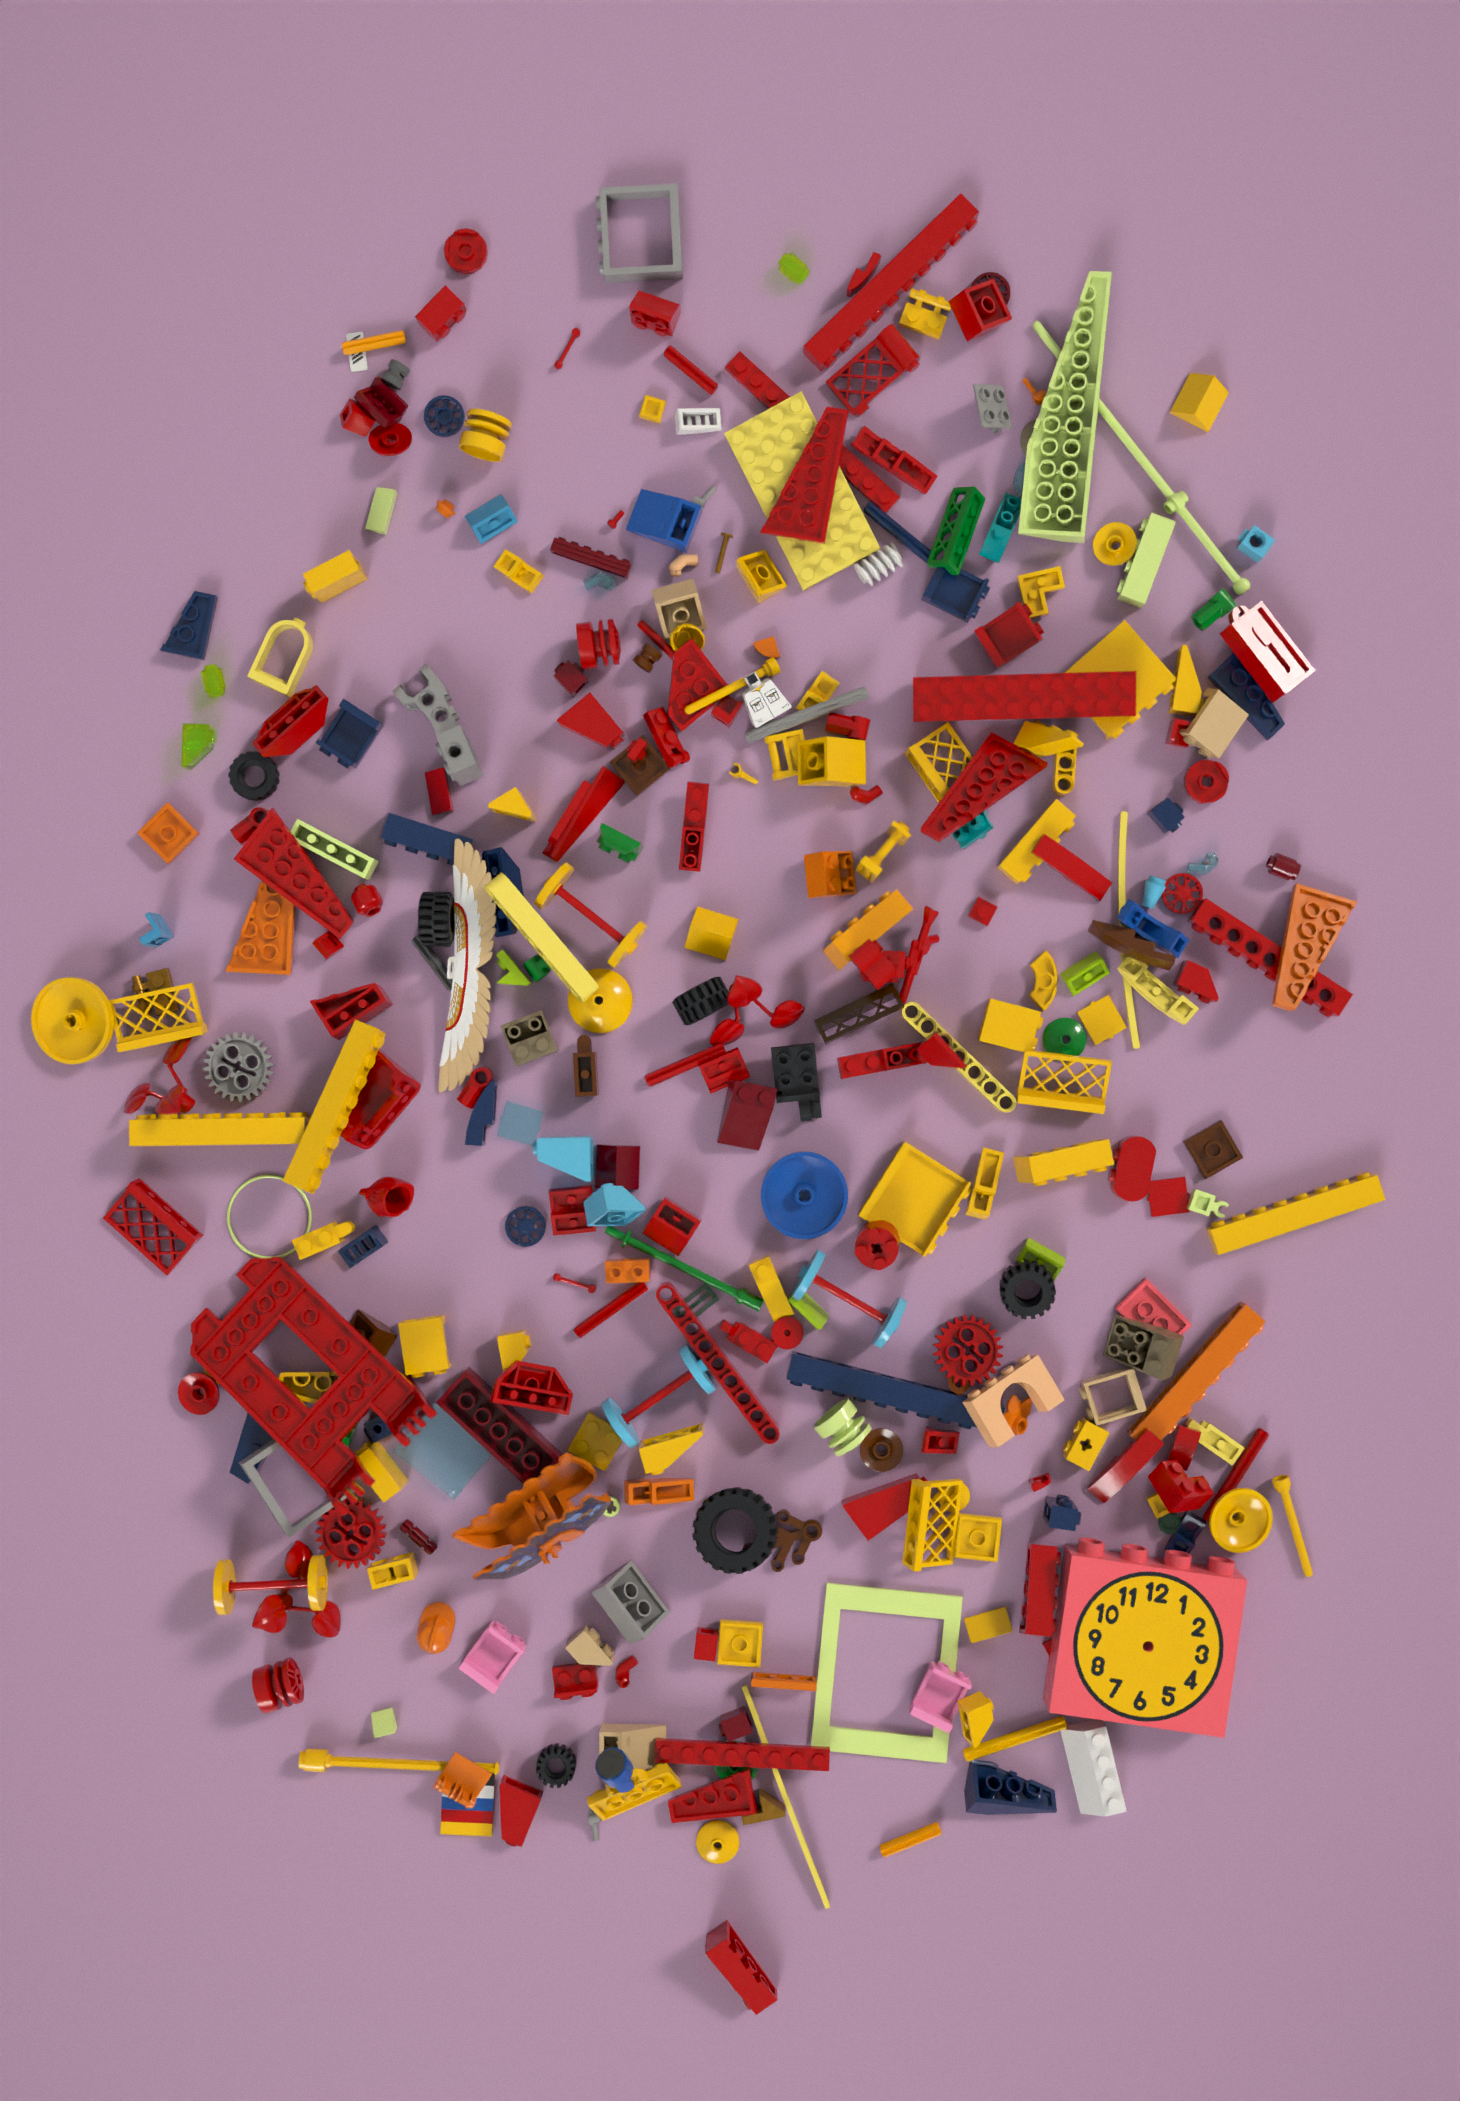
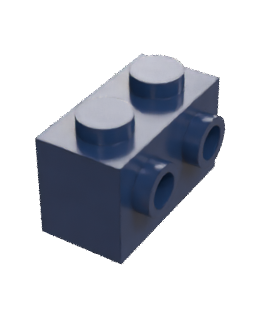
M1066 1495L1046 1496L1043 1518L1048 1527L1075 1531L1076 1525L1080 1524L1081 1512H1078V1508L1070 1500V1497Z

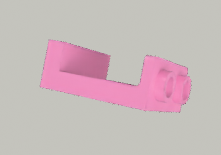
M491 1621L463 1659L458 1669L494 1694L520 1655L524 1653L526 1649L525 1642L519 1636H513L508 1633L507 1628L503 1624Z
M931 1661L908 1707L911 1715L950 1733L953 1727L952 1720L958 1710L957 1701L964 1698L968 1689L971 1690L972 1683L969 1676L961 1671L955 1673L949 1670L950 1667L945 1663Z

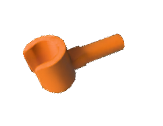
M1024 378L1022 382L1032 394L1034 403L1036 405L1042 404L1046 391L1044 389L1037 391L1029 380Z

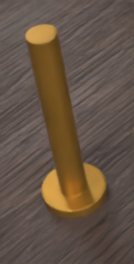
M721 532L720 534L724 537L715 569V573L719 574L724 560L729 538H733V535Z

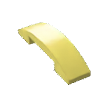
M1127 957L1117 968L1126 981L1161 1012L1175 1021L1186 1025L1199 1008L1184 995L1179 997L1147 970L1148 966L1145 963Z

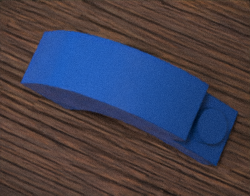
M1130 899L1120 909V913L1117 916L1122 926L1136 930V936L1146 941L1155 942L1156 948L1167 954L1174 955L1176 958H1179L1189 942V939L1182 932L1158 921Z

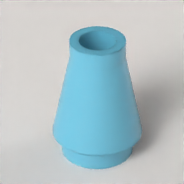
M1149 875L1148 880H1145L1141 905L1154 909L1155 904L1166 888V880Z

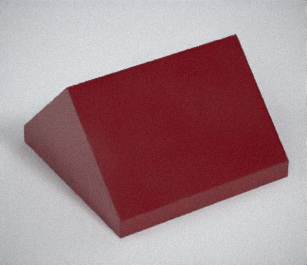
M597 1144L595 1188H600L601 1185L606 1183H612L613 1186H623L626 1190L639 1189L640 1146Z

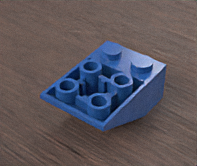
M641 489L626 530L687 553L702 514V507L682 498Z

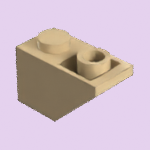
M587 1625L580 1629L566 1643L565 1649L579 1664L611 1666L614 1663L615 1653L608 1644L604 1645L599 1639L600 1635L594 1628L590 1629Z

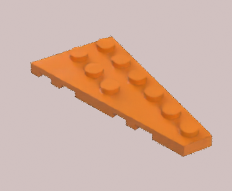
M261 881L256 897L252 901L241 929L238 943L234 947L233 956L225 972L292 975L295 905Z
M1297 883L1293 886L1272 1006L1288 1011H1294L1308 989V985L1318 972L1319 966L1326 958L1342 926L1346 923L1349 914L1356 906L1357 901Z

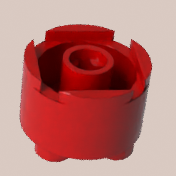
M884 1220L870 1221L864 1224L855 1242V1255L858 1260L866 1267L880 1271L890 1266L896 1260L900 1248V1237L897 1229L891 1223Z

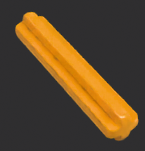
M403 330L345 341L342 342V351L344 355H350L405 344V333Z
M937 1822L881 1844L879 1846L880 1852L883 1857H888L941 1835V1828Z

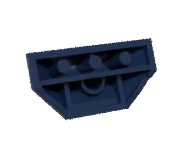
M502 847L483 851L482 860L486 862V874L490 872L492 879H494L499 873H503L524 896L520 868ZM496 904L494 915L497 918L493 927L496 928L495 937L516 934L518 929Z

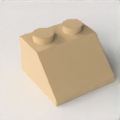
M694 579L651 590L665 640L670 639V634L675 627L684 623L693 624L700 630L706 629Z

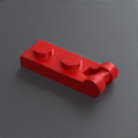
M664 707L643 714L667 766L672 768L678 766L679 763L689 762L690 755L688 751L683 749Z

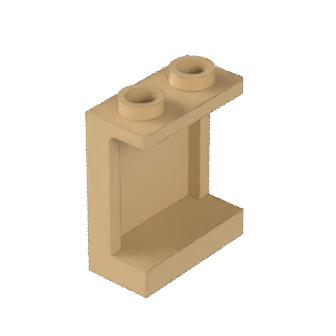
M1207 688L1203 694L1207 699L1189 727L1187 729L1181 728L1179 733L1184 736L1183 740L1187 744L1200 749L1198 752L1203 757L1208 759L1210 757L1220 758L1249 714L1219 689Z

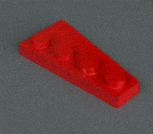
M747 1768L670 1798L668 1800L671 1823L756 1814L757 1809L750 1769Z

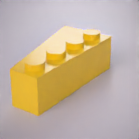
M1097 1139L1073 1144L1072 1147L1054 1148L1052 1152L1031 1153V1156L1020 1155L1013 1157L1018 1182L1034 1183V1186L1045 1185L1047 1180L1054 1179V1182L1067 1180V1175L1074 1174V1177L1087 1175V1171L1093 1169L1094 1172L1106 1171L1107 1166L1114 1165L1109 1139Z

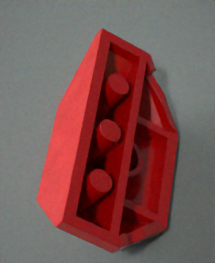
M317 685L295 693L264 721L258 731L257 738L253 740L252 744L263 757L293 754L324 726L329 698Z
M515 1360L495 1379L490 1402L569 1415L573 1393L555 1367Z

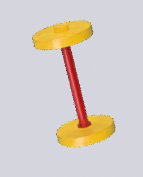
M566 862L553 876L546 880L543 885L544 887L534 901V905L543 910L556 895H559L619 943L607 962L613 968H616L628 954L631 955L638 947L637 942L643 936L648 926L639 921L624 937L563 888L574 871V868Z
M313 1555L311 1557L308 1579L236 1582L234 1564L230 1559H221L217 1562L213 1579L215 1610L218 1615H230L234 1607L236 1591L308 1588V1599L312 1611H323L328 1595L326 1559L324 1555Z

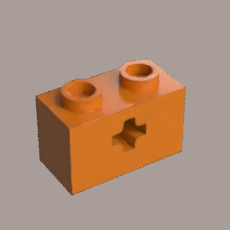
M650 1257L606 1259V1283L650 1282Z

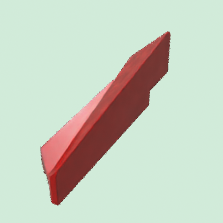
M602 766L592 784L584 780L548 839L549 843L542 854L558 862L624 785V780L604 766Z

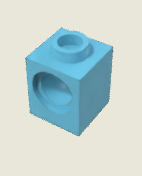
M1254 525L1250 530L1245 529L1239 536L1240 544L1237 546V549L1258 563L1273 545L1275 539ZM1251 538L1258 541V547H1253L1250 544Z

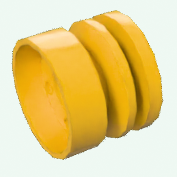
M477 408L469 409L467 412L468 419L465 420L464 424L471 431L462 432L458 445L459 449L468 455L491 462L503 461L506 445L500 440L509 439L508 432L511 431L512 422L491 411Z

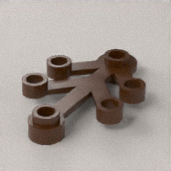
M786 1509L778 1512L777 1519L780 1523H788L799 1530L789 1532L777 1526L778 1537L776 1538L777 1542L774 1548L782 1547L777 1557L771 1562V1567L775 1572H780L784 1569V1561L794 1541L800 1539L802 1541L798 1550L792 1553V1561L796 1565L804 1562L805 1553L811 1541L818 1540L822 1535V1526L817 1520L809 1519L804 1522L791 1516ZM782 1513H786L788 1515V1518L786 1520H782L780 1518V1515ZM812 1526L816 1530L814 1533H809L807 1529ZM746 1543L742 1550L748 1548L752 1543ZM796 1554L802 1555L800 1561L794 1559ZM776 1561H780L782 1563V1566L780 1568H776L774 1566V1563Z

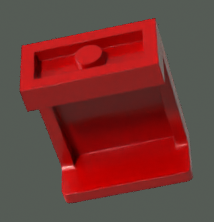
M1018 601L1015 603L1016 605L986 625L974 630L997 668L1003 667L1044 640L1041 635L1044 631L1038 621L1033 623L1030 618L1033 613L1026 603L1022 605Z

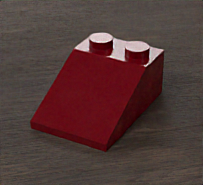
M730 1079L717 1143L759 1151L773 1111L777 1088Z

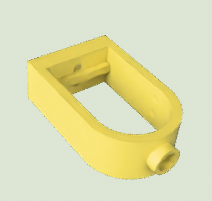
M294 617L293 621L282 620L272 625L264 638L247 677L291 698L313 651V640L304 628L306 623ZM297 629L303 634L304 647L288 682L262 671L277 636L284 630Z

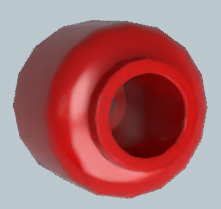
M360 884L354 888L351 901L358 914L372 917L381 911L383 899L375 886Z

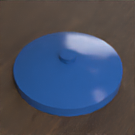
M795 1152L782 1157L768 1170L762 1183L761 1203L767 1219L778 1231L792 1238L812 1239L828 1233L840 1222L847 1208L848 1188L842 1172L831 1160L813 1152Z

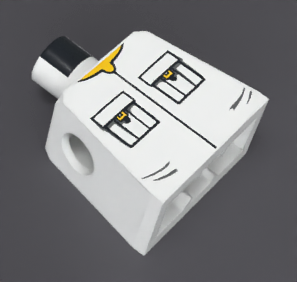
M755 671L744 677L749 688L741 694L750 721L755 728L792 708L771 679L766 678L760 681Z

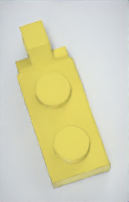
M1189 1417L1185 1423L1187 1427L1201 1432L1198 1441L1200 1444L1232 1466L1245 1448L1209 1422L1202 1420L1199 1424Z

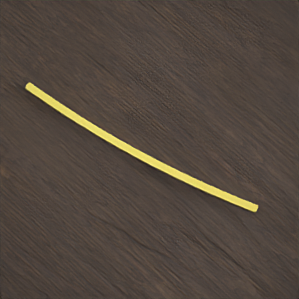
M1124 811L1120 812L1118 841V915L1120 909L1126 903L1125 865L1128 812ZM1120 952L1122 963L1128 956ZM1123 977L1133 1049L1140 1048L1132 988Z
M742 1686L761 1742L769 1744L748 1686ZM772 1769L825 1909L830 1908L829 1900L779 1770Z

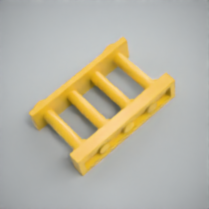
M893 821L886 832L890 837L874 856L868 858L865 855L855 870L870 883H873L883 870L880 868L881 861L897 843L903 847L911 836L909 833L910 828L901 821L898 823Z

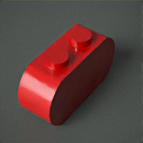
M1128 1136L1123 1138L1118 1143V1147L1113 1149L1112 1155L1115 1161L1113 1169L1110 1168L1108 1181H1110L1112 1192L1117 1197L1134 1202L1143 1199L1148 1194L1156 1148L1151 1141L1144 1137Z

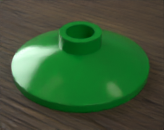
M1059 1018L1052 1021L1046 1027L1043 1033V1045L1046 1052L1079 1056L1086 1046V1033L1077 1021L1070 1018ZM1064 1035H1067L1070 1039L1067 1044L1062 1042Z

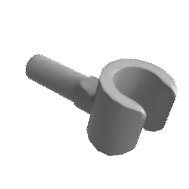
M713 485L703 495L702 499L694 496L692 503L700 505L703 510L706 501L717 488Z
M592 1810L588 1812V1823L592 1828L593 1840L598 1841L596 1823L602 1820Z

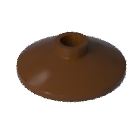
M886 1428L873 1429L860 1444V1456L868 1468L877 1472L890 1471L902 1459L903 1444L895 1432ZM879 1445L885 1446V1450L883 1452H879L877 1450V1447Z

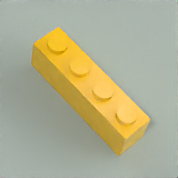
M1054 800L997 868L1016 884L1020 883V881L1025 883L1033 874L1030 871L1035 864L1039 866L1043 862L1031 853L1041 836L1045 834L1059 843L1061 839L1058 837L1063 831L1067 833L1074 826L1075 823L1072 820L1076 815L1060 801Z

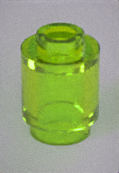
M793 252L789 255L785 253L778 262L780 265L778 270L794 284L798 283L801 285L811 272L807 268L808 265Z
M217 664L204 666V670L200 671L204 691L207 693L208 698L224 696L226 684L222 668L217 667Z

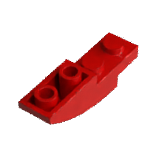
M687 782L679 870L701 871L709 783Z
M922 1042L838 1057L840 1078L845 1079L923 1064L916 1056L918 1051L915 1049Z

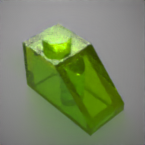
M183 723L182 768L192 770L214 749V743L217 742V732L213 726L209 724Z

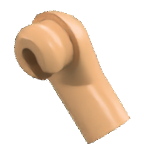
M698 554L678 555L669 565L671 576H680L681 569L685 566H698Z

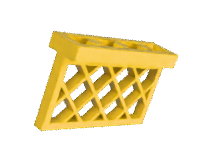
M949 722L904 752V755L938 803L949 790L947 786L948 778L956 780L959 777L949 774L950 763L961 765L962 773L968 764L966 759L970 762L973 758ZM945 729L951 736L950 744L938 742L940 733ZM925 743L933 744V756L925 754L920 746ZM938 746L949 748L948 758L936 756ZM953 749L961 750L963 753L962 761L951 759ZM935 760L947 763L945 773L936 771L934 768Z
M193 982L109 1000L114 1015V1030L118 1041L116 1044L118 1053L199 1036L208 1032L206 1023L203 1022ZM189 988L191 998L188 1003L177 997L180 990ZM163 993L172 998L166 1008L156 1002L158 996ZM140 998L150 1002L145 1012L134 1006ZM174 1000L185 1006L180 1016L169 1010ZM123 1003L129 1007L124 1017L116 1012L114 1004ZM153 1005L164 1011L159 1020L148 1015ZM132 1009L142 1015L137 1025L126 1019ZM187 1009L195 1013L196 1022L189 1023L182 1018ZM166 1013L177 1019L172 1027L161 1023ZM145 1017L156 1024L152 1031L147 1032L140 1027ZM124 1022L135 1028L130 1036H122L121 1027Z
M1024 1049L1019 1084L1015 1095L1016 1101L1020 1104L1104 1114L1112 1061ZM1028 1056L1038 1057L1042 1063L1031 1069L1027 1064ZM1054 1059L1060 1060L1064 1065L1055 1072L1047 1065ZM1075 1062H1080L1084 1065L1085 1069L1075 1075L1069 1067ZM1097 1065L1106 1066L1105 1073L1098 1078L1091 1071ZM1045 1066L1051 1075L1040 1081L1035 1072ZM1067 1069L1072 1078L1062 1084L1057 1075ZM1089 1072L1094 1080L1084 1087L1078 1078ZM1031 1075L1038 1082L1032 1088L1023 1087L1024 1080ZM1053 1078L1060 1085L1054 1091L1047 1090L1044 1086L1045 1083ZM1076 1080L1082 1089L1076 1093H1069L1065 1087ZM1098 1083L1102 1089L1101 1096H1091L1087 1090Z
M912 1479L902 1564L912 1571H921L922 1567L953 1564L963 1480L922 1481L920 1479ZM951 1486H955L953 1494L948 1497L945 1492ZM931 1487H936L939 1491L931 1499ZM943 1496L946 1501L938 1508L935 1503ZM951 1505L952 1513L946 1518L943 1513ZM933 1507L936 1512L928 1520V1511ZM941 1517L944 1522L935 1529L933 1524ZM948 1526L950 1528L949 1534L943 1539L940 1534ZM930 1528L934 1533L925 1541L926 1532ZM938 1538L941 1543L933 1550L930 1545ZM946 1547V1558L940 1559L938 1555ZM928 1549L931 1554L926 1560H923V1553Z

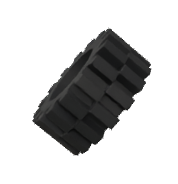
M555 1743L553 1747L552 1744L548 1745L547 1749L544 1748L537 1760L536 1774H539L538 1778L540 1781L544 1780L543 1784L545 1786L549 1783L550 1788H553L554 1785H557V1788H561L562 1784L564 1786L567 1785L575 1773V1754L572 1755V1750L570 1748L567 1750L564 1744L562 1747H559V1743ZM558 1758L562 1760L565 1766L564 1770L560 1773L551 1772L548 1768V1762L551 1759Z

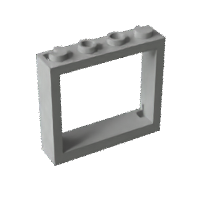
M678 183L599 188L600 196H596V209L600 210L601 218H597V230L602 232V240H598L599 254H603V261L599 262L600 275H604L605 283L683 279ZM670 197L673 265L610 268L607 201Z
M272 1439L241 1460L239 1464L284 1535L289 1538L333 1508L328 1499L292 1525L290 1524L253 1466L281 1447ZM344 1495V1496L341 1498V1501H343V1500L346 1499L347 1497Z

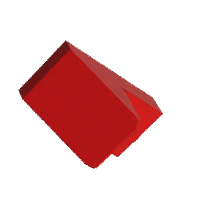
M926 1426L921 1452L956 1454L960 1432L937 1430Z

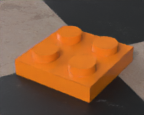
M168 802L137 832L167 864H171L200 834Z

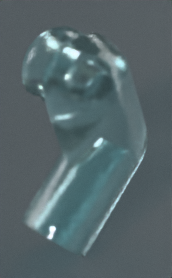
M602 572L583 581L588 591L596 586L613 590L616 585V581L612 576Z
M1207 853L1201 863H1188L1187 873L1208 874L1218 865L1219 859L1216 853Z

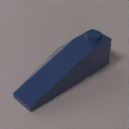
M981 1760L970 1761L964 1789L966 1813L996 1815L1057 1812L1054 1789L1031 1779L1029 1781L1017 1776V1773L1010 1770L1008 1772L999 1768L996 1763Z

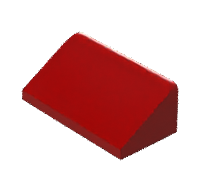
M442 767L424 772L432 815L454 812L445 768Z

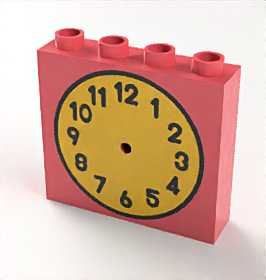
M1080 1537L1078 1546L1065 1544L1057 1596L1058 1606L1054 1617L1057 1622L1056 1632H1052L1051 1652L1048 1659L1043 1700L1049 1713L1225 1738L1247 1587L1246 1578L1235 1569V1561L1220 1556H1209L1208 1565L1191 1563L1192 1555L1178 1550H1166L1164 1559L1149 1557L1148 1548L1128 1543L1122 1544L1121 1552L1104 1550L1105 1542L1087 1537Z

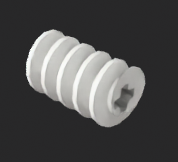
M892 542L890 543L891 548L885 545L883 546V552L877 550L875 552L876 557L870 554L868 561L862 559L861 566L857 563L854 564V569L863 584L867 582L870 586H873V578L880 582L881 573L888 577L887 569L896 572L895 564L901 568L903 567L901 555Z

